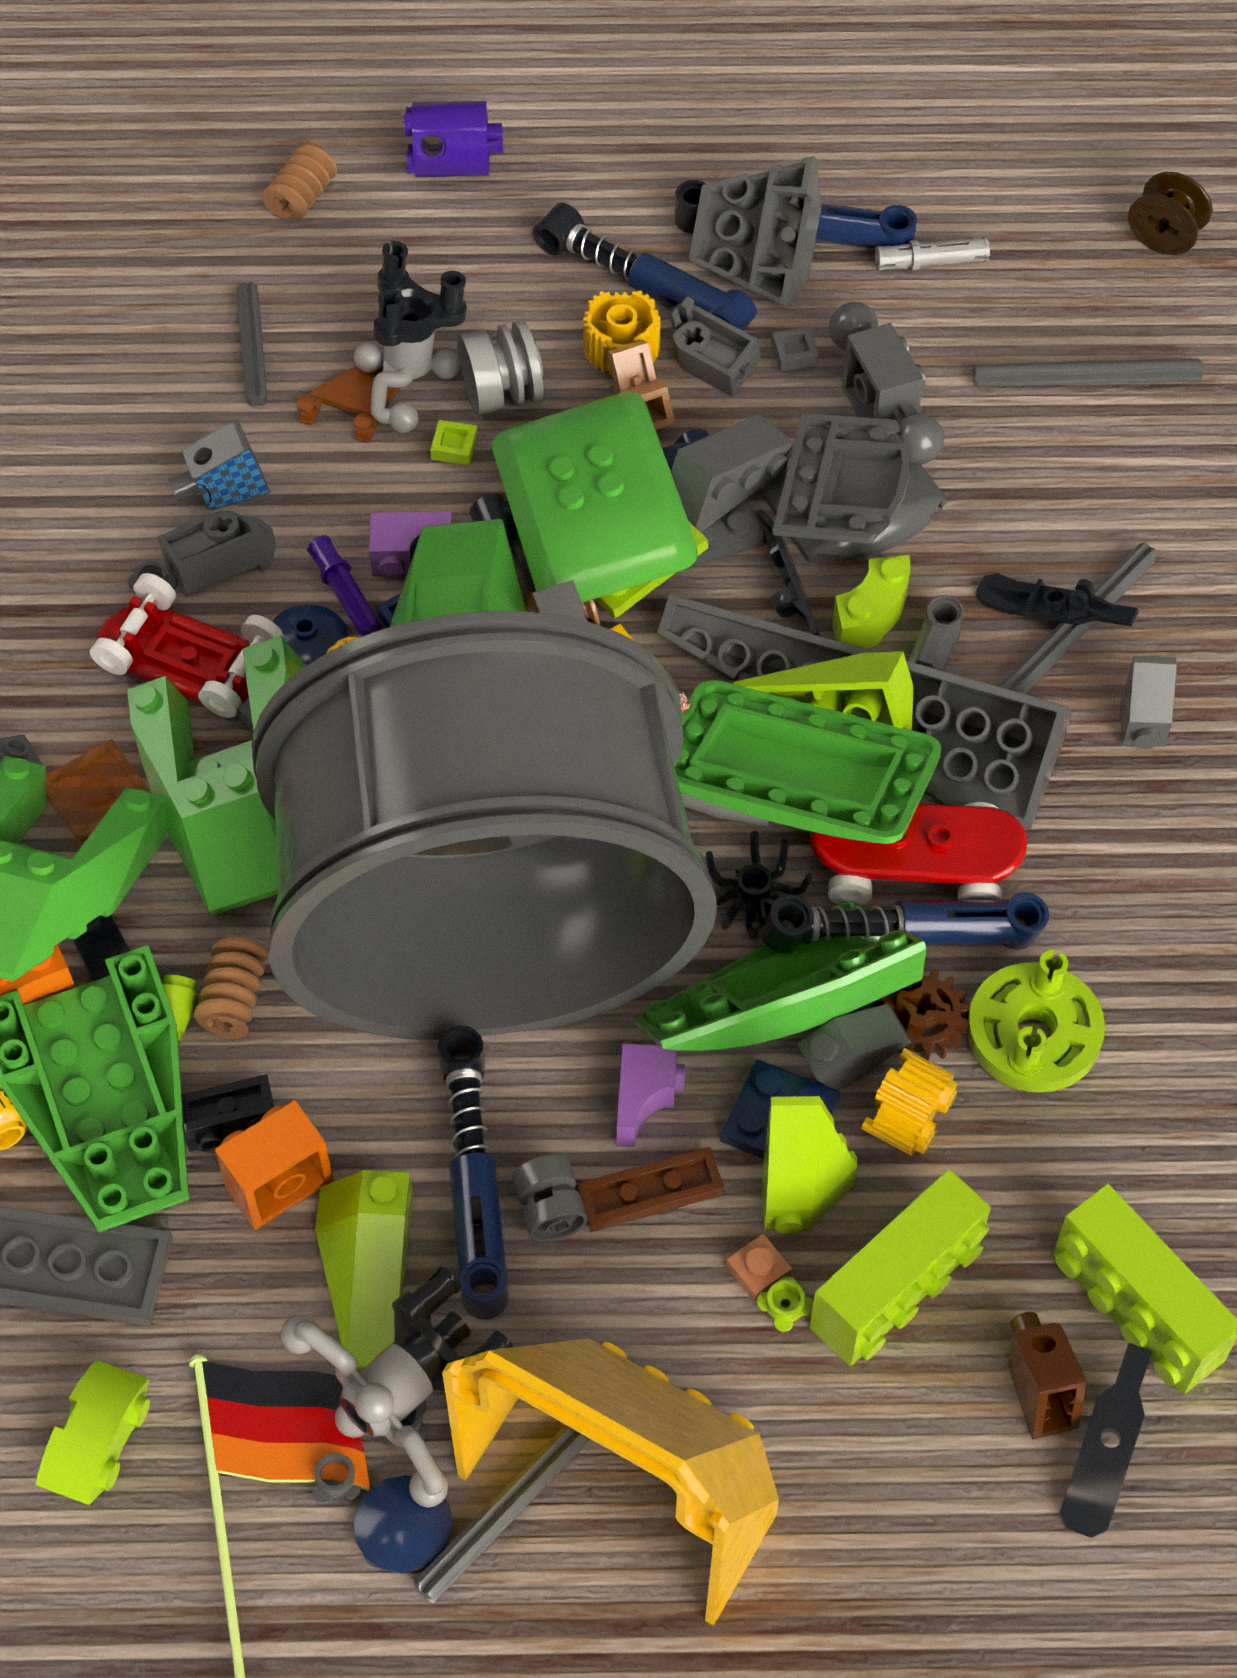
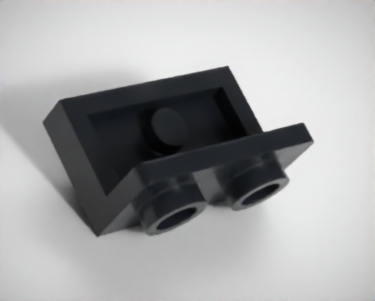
M267 1074L182 1094L184 1117L182 1127L189 1152L196 1150L204 1152L213 1151L231 1133L238 1130L245 1131L260 1122L265 1113L275 1107Z

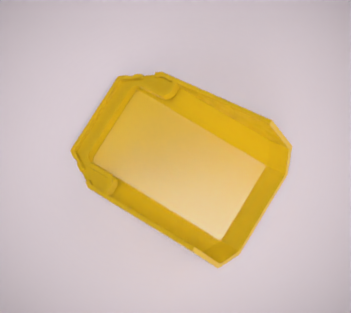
M590 1338L489 1350L446 1365L442 1375L457 1476L464 1481L468 1479L518 1398L660 1478L672 1487L677 1494L676 1520L688 1531L713 1545L705 1621L714 1626L777 1515L779 1503L777 1490L760 1433L754 1430V1426L749 1420L732 1412L728 1415L712 1407L711 1401L700 1392L693 1389H687L685 1392L669 1383V1378L659 1369L649 1365H645L642 1368L628 1360L626 1353L616 1345L609 1342H603L601 1345Z

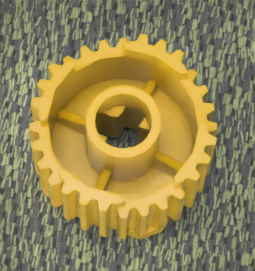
M640 290L638 292L632 291L631 295H627L626 292L619 295L618 292H615L614 296L610 295V292L604 293L600 291L599 296L594 295L593 300L588 301V311H585V317H583V343L585 358L589 360L590 364H594V368H601L603 373L609 371V375H612L607 351L640 340H645L649 343L653 363L656 361L660 351L661 322L658 310H655V300L649 299V295H643V291Z
M904 1048L899 1056L900 1062L903 1063L900 1071L890 1068L874 1098L876 1100V1110H878L874 1120L867 1116L862 1125V1130L910 1156L915 1151L924 1155L936 1134V1130H934L936 1124L933 1123V1120L938 1111L944 1115L947 1114L958 1093V1090H956L958 1083L953 1081V1073Z

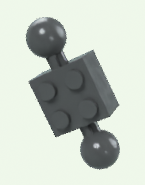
M849 302L841 305L835 310L830 319L829 332L834 343L846 351L842 389L858 417L897 420L900 425V432L897 434L903 442H907L909 463L925 464L932 461L943 447L944 435L940 424L933 417L921 413L922 387H925L926 384L922 367L919 364L915 365L909 355V348L905 338L898 336L891 323L879 326L877 316L869 306L860 302Z

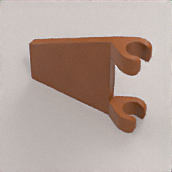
M355 366L311 392L302 395L297 401V409L301 411L298 421L309 425L313 424L321 405L326 404L357 414L354 419V427L358 430L354 434V439L369 443L378 424L371 415L370 410L372 383L374 378L383 372V366L370 373L361 371ZM387 387L386 408L400 388Z

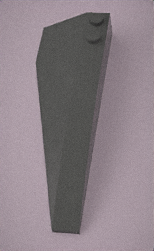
M672 594L668 596L657 631L659 635L737 681L855 654L874 652ZM906 661L913 682L912 730L934 737L941 745L940 759L925 792L946 805L964 806L974 802L993 804L1017 818L1025 829L1031 830L1060 754L1072 712L1069 707Z

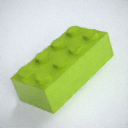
M948 1169L815 1292L809 1328L849 1367L861 1357L865 1360L872 1358L884 1345L886 1339L883 1336L894 1326H897L899 1329L906 1326L918 1312L919 1308L916 1305L927 1295L931 1298L936 1297L951 1280L949 1274L959 1264L966 1268L980 1255L984 1248L981 1245V1241L989 1231L986 1223L991 1206L955 1173Z
M1106 1184L1066 1215L1053 1251L1058 1267L1070 1279L1076 1278L1088 1291L1089 1300L1099 1312L1103 1314L1108 1313L1120 1326L1122 1336L1127 1343L1152 1351L1150 1360L1154 1363V1369L1158 1376L1167 1385L1175 1386L1185 1395L1226 1361L1237 1340V1318L1109 1184Z

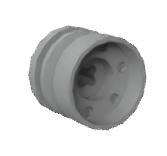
M525 320L512 323V336L506 325H498L496 331L497 344L493 345L485 329L458 335L457 346L460 367L466 391L475 414L481 415L502 410L504 406V391L508 390L511 399L517 406L524 404L525 393L530 402L543 399L541 356Z

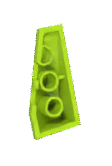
M903 651L860 653L733 683L814 706L870 719L871 721L886 723L901 729L912 730L913 682Z
M820 1096L771 1097L762 1170L764 1229H775L782 1234H794L803 1229H811L855 1184L858 1167L857 1156L854 1151H848L846 1138L843 1133L838 1134L835 1130L834 1119Z
M361 1170L320 1187L315 1232L341 1344L356 1359V1370H362L395 1341L392 1303L403 1294L413 1202L410 1172Z

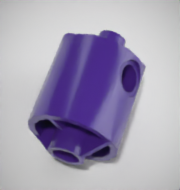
M487 101L412 102V107H406V113L404 114L405 136H412L413 144H408V151H406L407 174L415 173V177L489 176V153H503L502 123H488ZM436 135L440 138L441 142L429 144L424 137Z

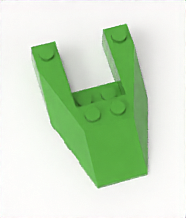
M282 635L243 648L253 732L259 716L269 700L284 683L303 669L302 660ZM163 676L127 689L130 723L151 794L166 798V831L209 912L212 915H216L276 895L275 820L263 805L257 789V780L253 771L252 740L195 760L188 700L169 679Z
M5 756L0 762V978L15 981L53 955L54 946L66 938L75 940L87 931V924L99 915L108 917L114 913L166 839L165 797L148 793L145 790L126 787L75 856L70 858L66 855H58L32 848L25 844H18L47 808L46 766L29 762L22 758Z

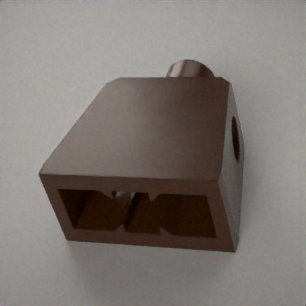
M1025 1312L1017 1315L1010 1322L1014 1334L1012 1335L1008 1365L1032 1439L1079 1429L1087 1381L1062 1326L1055 1322L1041 1325L1039 1317L1035 1312Z

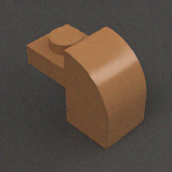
M640 340L607 351L614 384H611L613 395L625 391L640 394L645 401L655 430L676 424L668 387L656 379L649 343L645 340Z

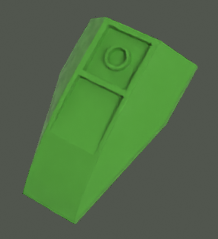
M502 519L426 526L421 530L390 627L425 618L457 613L482 611L527 612Z
M844 902L836 905L840 906L843 910H851L856 905L860 906L863 910H869L856 902ZM903 930L892 931L883 936H869L868 941L865 939V936H850L848 941L845 937H830L829 941L826 940V937H821L817 941H811L809 944H800L797 949L789 953L775 952L764 944L672 997L650 1004L643 1013L633 1019L636 1026L662 1049L719 1050L763 1043L824 1024L833 1018L845 1015L922 980L926 946L924 940Z
M148 945L105 959L110 976L24 1005L18 990L0 996V1086L99 1233L189 1200L186 1145L182 1127L184 1117L177 1023Z

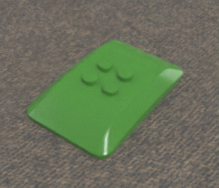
M631 391L620 392L506 429L494 438L492 450L536 592L574 580L579 598L584 603L685 570L696 561L698 550L649 411L640 394Z
M712 680L699 684L682 710L683 743L675 771L680 792L743 814L815 833L852 840L890 844L901 840L905 835L940 759L941 745L937 739L924 733L905 728L901 729L886 723L871 721L859 716L814 706L724 681Z

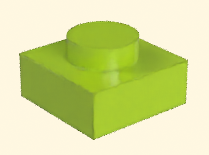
M439 420L430 449L431 460L470 466L478 437L477 425Z

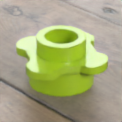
M782 1277L770 1287L768 1292L764 1291L759 1294L757 1306L761 1311H767L774 1320V1327L777 1330L786 1332L792 1329L793 1322L797 1319L812 1314L813 1300L810 1297H805L804 1290L794 1278ZM786 1300L790 1303V1306L785 1308L781 1305V1302Z

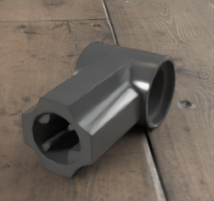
M941 595L929 602L926 618L909 662L941 671L945 670L953 646L960 638L964 609L958 599L948 595ZM939 620H944V621H948V622H950V623H940V622H938V621H939Z

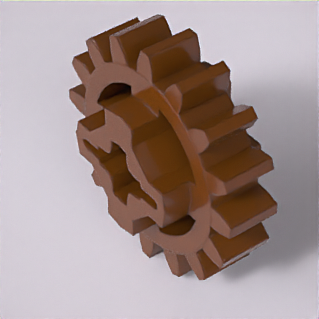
M935 968L930 972L929 976H923L922 980L874 1001L873 1006L891 1005L912 1041L905 1048L913 1053H920L921 1057L928 1061L930 1052H936L941 1059H944L947 1055L948 1046L958 1049L962 1040L961 1035L967 1036L970 1024L967 1019L971 1005L963 1004L966 991L964 989L953 991L955 979L950 976L944 981L939 980L938 969Z

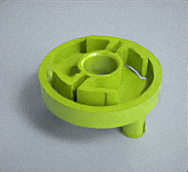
M1054 949L1042 953L1039 963L1025 962L1010 965L989 976L977 989L971 1002L967 1019L970 1023L967 1032L969 1045L979 1064L987 1073L1001 1083L1026 1092H1053L1078 1082L1094 1066L1105 1035L1104 1014L1098 999L1081 979L1067 971L1069 961L1063 952L1059 951L1057 960H1053ZM1003 986H1005L1004 989L994 997V999H991L996 992H998L1000 989L1003 988ZM1083 1008H1084V1010H1085V1014H1086V1017H1087V1020H1088V1025H1089V1027L1086 1026V1020H1085V1016H1084V1014H1083ZM1028 1019L1039 1020L1047 1025L1051 1036L1047 1038L1045 1032L1038 1028L1036 1036L1033 1037L1031 1036L1033 1026H1027L1020 1030L1018 1025ZM995 1036H997L1001 1048L998 1047ZM1063 1056H1066V1057H1065L1063 1060H1061L1059 1063L1055 1064V1062H1057L1058 1060H1060Z

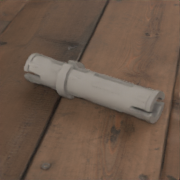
M988 237L929 243L909 240L908 244L876 246L874 253L877 271L895 268H909L911 271H916L920 267L929 265L989 261L990 244Z

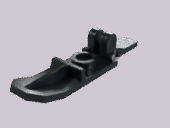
M760 509L756 514L763 525L770 547V555L778 567L786 586L785 589L773 594L771 603L780 617L786 618L798 613L808 622L812 634L821 636L789 548L783 536L773 535L774 522L764 510Z
M996 573L984 576L976 590V595L982 605L1000 612L1073 625L1100 621L1132 627L1138 615V608L1115 605L1095 596L1093 583L1087 579H1080L1075 590L1045 586L1042 579H1038L1036 584L1016 581Z
M1128 1343L1115 1384L1096 1400L1060 1509L1061 1516L1069 1530L1090 1538L1108 1530L1145 1416L1139 1390L1149 1363L1151 1350ZM1104 1432L1115 1433L1119 1439V1445L1114 1448L1106 1447L1102 1443L1101 1435Z

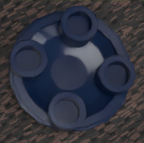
M407 1475L385 1479L369 1489L358 1504L353 1523L356 1543L367 1563L385 1571L401 1574L428 1567L449 1543L453 1521L450 1505L446 1498L435 1507L427 1508L420 1506L413 1500L410 1494L409 1485L412 1476Z

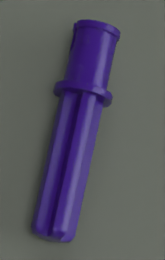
M322 535L313 539L308 544L307 551L320 569V578L324 584L331 586L359 634L366 636L380 631L381 623L350 574L351 566L348 561L342 560L330 537Z

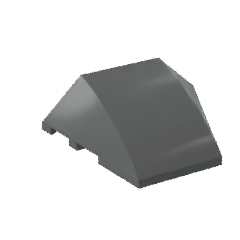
M811 156L802 159V162L784 167L777 165L770 167L769 171L750 176L743 174L702 185L689 260L789 308L809 279L822 205L816 158Z

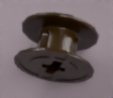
M1164 171L1153 175L1145 183L1142 196L1138 197L1130 206L1128 221L1134 235L1149 249L1161 254L1179 255L1188 252L1196 244L1198 230L1203 229L1210 222L1213 208L1209 195L1199 183L1181 173Z

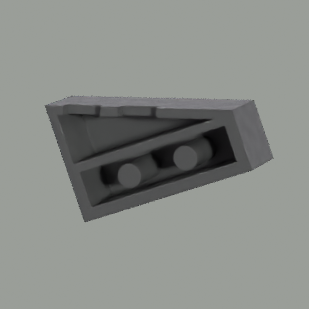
M758 414L678 449L671 474L688 521L702 532L774 477L780 475L788 464L787 456L793 441Z

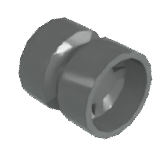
M558 1154L540 1156L520 1165L513 1172L511 1177L519 1202L525 1206L523 1215L531 1239L540 1242L558 1240L572 1235L586 1225L588 1217L580 1193L574 1190L577 1184L568 1157Z

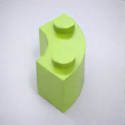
M909 555L869 559L867 575L863 582L852 591L835 596L832 618L835 641L869 650L882 642L884 635L896 623H899L905 609L911 563Z
M96 1360L83 1374L69 1396L71 1406L67 1423L62 1428L54 1426L40 1464L35 1485L90 1505L104 1490L109 1491L118 1477L120 1470L118 1458L127 1439L135 1427H140L148 1414L150 1399L145 1398L149 1378Z

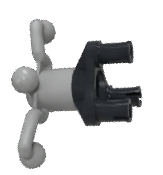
M391 241V254L388 242L382 248L383 263L381 270L378 272L377 282L380 292L378 296L379 311L378 317L374 321L373 337L379 344L383 345V351L377 344L366 342L357 346L353 358L356 367L366 373L375 372L383 366V372L379 373L372 383L371 415L377 422L389 424L392 429L399 433H407L415 429L418 423L417 410L406 402L397 403L391 409L386 408L387 387L403 388L408 386L412 380L424 376L428 371H433L437 377L444 380L451 379L458 374L461 368L459 355L449 349L439 350L433 355L435 329L456 327L465 321L467 306L463 299L466 278L458 271L444 272L440 280V295L430 292L419 286L409 277L406 271L407 246L399 241Z
M439 1266L436 1272L412 1293L405 1291L392 1303L395 1341L359 1373L356 1371L357 1361L354 1356L317 1326L311 1318L303 1315L292 1316L285 1321L280 1332L284 1348L291 1353L298 1355L306 1354L314 1349L335 1366V1375L343 1386L340 1399L341 1404L335 1414L336 1426L342 1434L352 1438L361 1437L364 1434L371 1437L386 1436L392 1444L405 1449L417 1470L410 1481V1494L417 1504L427 1508L435 1507L442 1503L447 1495L448 1482L419 1433L412 1426H403L400 1422L429 1397L433 1391H445L442 1372L448 1363L465 1358L463 1356L459 1357L453 1349L471 1335L466 1323L451 1335L448 1334V1331L462 1320L454 1312H449L435 1327L430 1323V1315L452 1295L457 1294L461 1290L456 1277L447 1268ZM494 1331L468 1357L489 1350L512 1348L514 1346L505 1335L499 1331Z

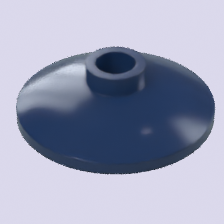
M306 604L289 608L272 621L281 629L284 639L306 665L325 655L328 649L336 644L337 641L348 637L346 625L341 617L334 611L319 605Z

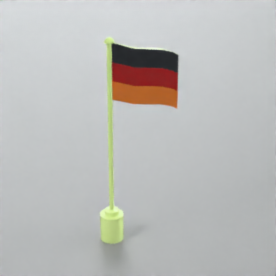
M195 1354L191 1357L189 1366L195 1368L235 1678H245L218 1473L265 1482L315 1483V1468L319 1460L325 1455L340 1453L347 1456L354 1465L355 1480L353 1484L369 1491L370 1483L362 1436L355 1438L345 1436L338 1430L335 1423V1414L341 1404L340 1399L343 1389L336 1375L316 1371H252L208 1363L205 1355ZM340 1463L329 1464L321 1472L322 1480H331L333 1482L344 1483L349 1477V1470Z

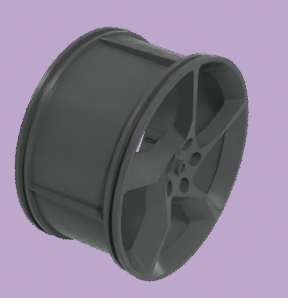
M482 611L430 617L373 632L319 657L284 683L260 714L254 729L251 745L253 771L257 780V789L263 805L275 820L277 900L271 912L268 944L270 966L276 981L283 991L309 1012L350 1029L395 1038L439 1040L445 1031L458 1025L469 1026L475 1029L481 1036L554 1028L580 1021L636 999L667 981L685 967L707 941L714 927L717 908L715 890L705 859L692 842L675 771L683 743L682 709L676 684L666 667L639 643L597 624L546 613Z

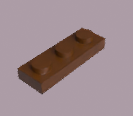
M711 1147L577 1183V1192L580 1193L588 1217L587 1223L590 1232L724 1195L725 1188Z

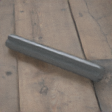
M249 282L248 284L240 283L237 287L245 394L247 403L250 406H263L268 399L258 288L254 282Z

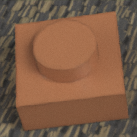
M764 1233L726 1259L725 1267L754 1302L761 1292H768L770 1287L778 1282L779 1279L792 1275V1267Z

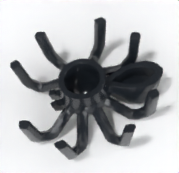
M752 831L750 833L752 865L744 866L741 871L737 869L735 871L737 879L721 877L715 868L712 851L706 852L708 871L714 881L721 886L735 887V889L724 895L716 897V905H721L737 896L728 913L721 914L722 929L730 927L741 906L746 904V929L749 936L754 939L757 937L759 927H761L773 901L780 897L774 892V889L792 895L806 892L812 880L809 874L805 876L801 885L797 887L772 881L782 877L789 847L787 839H781L777 868L774 872H770L761 865L759 833ZM755 906H758L759 924L755 922ZM779 919V922L784 927H789V921Z

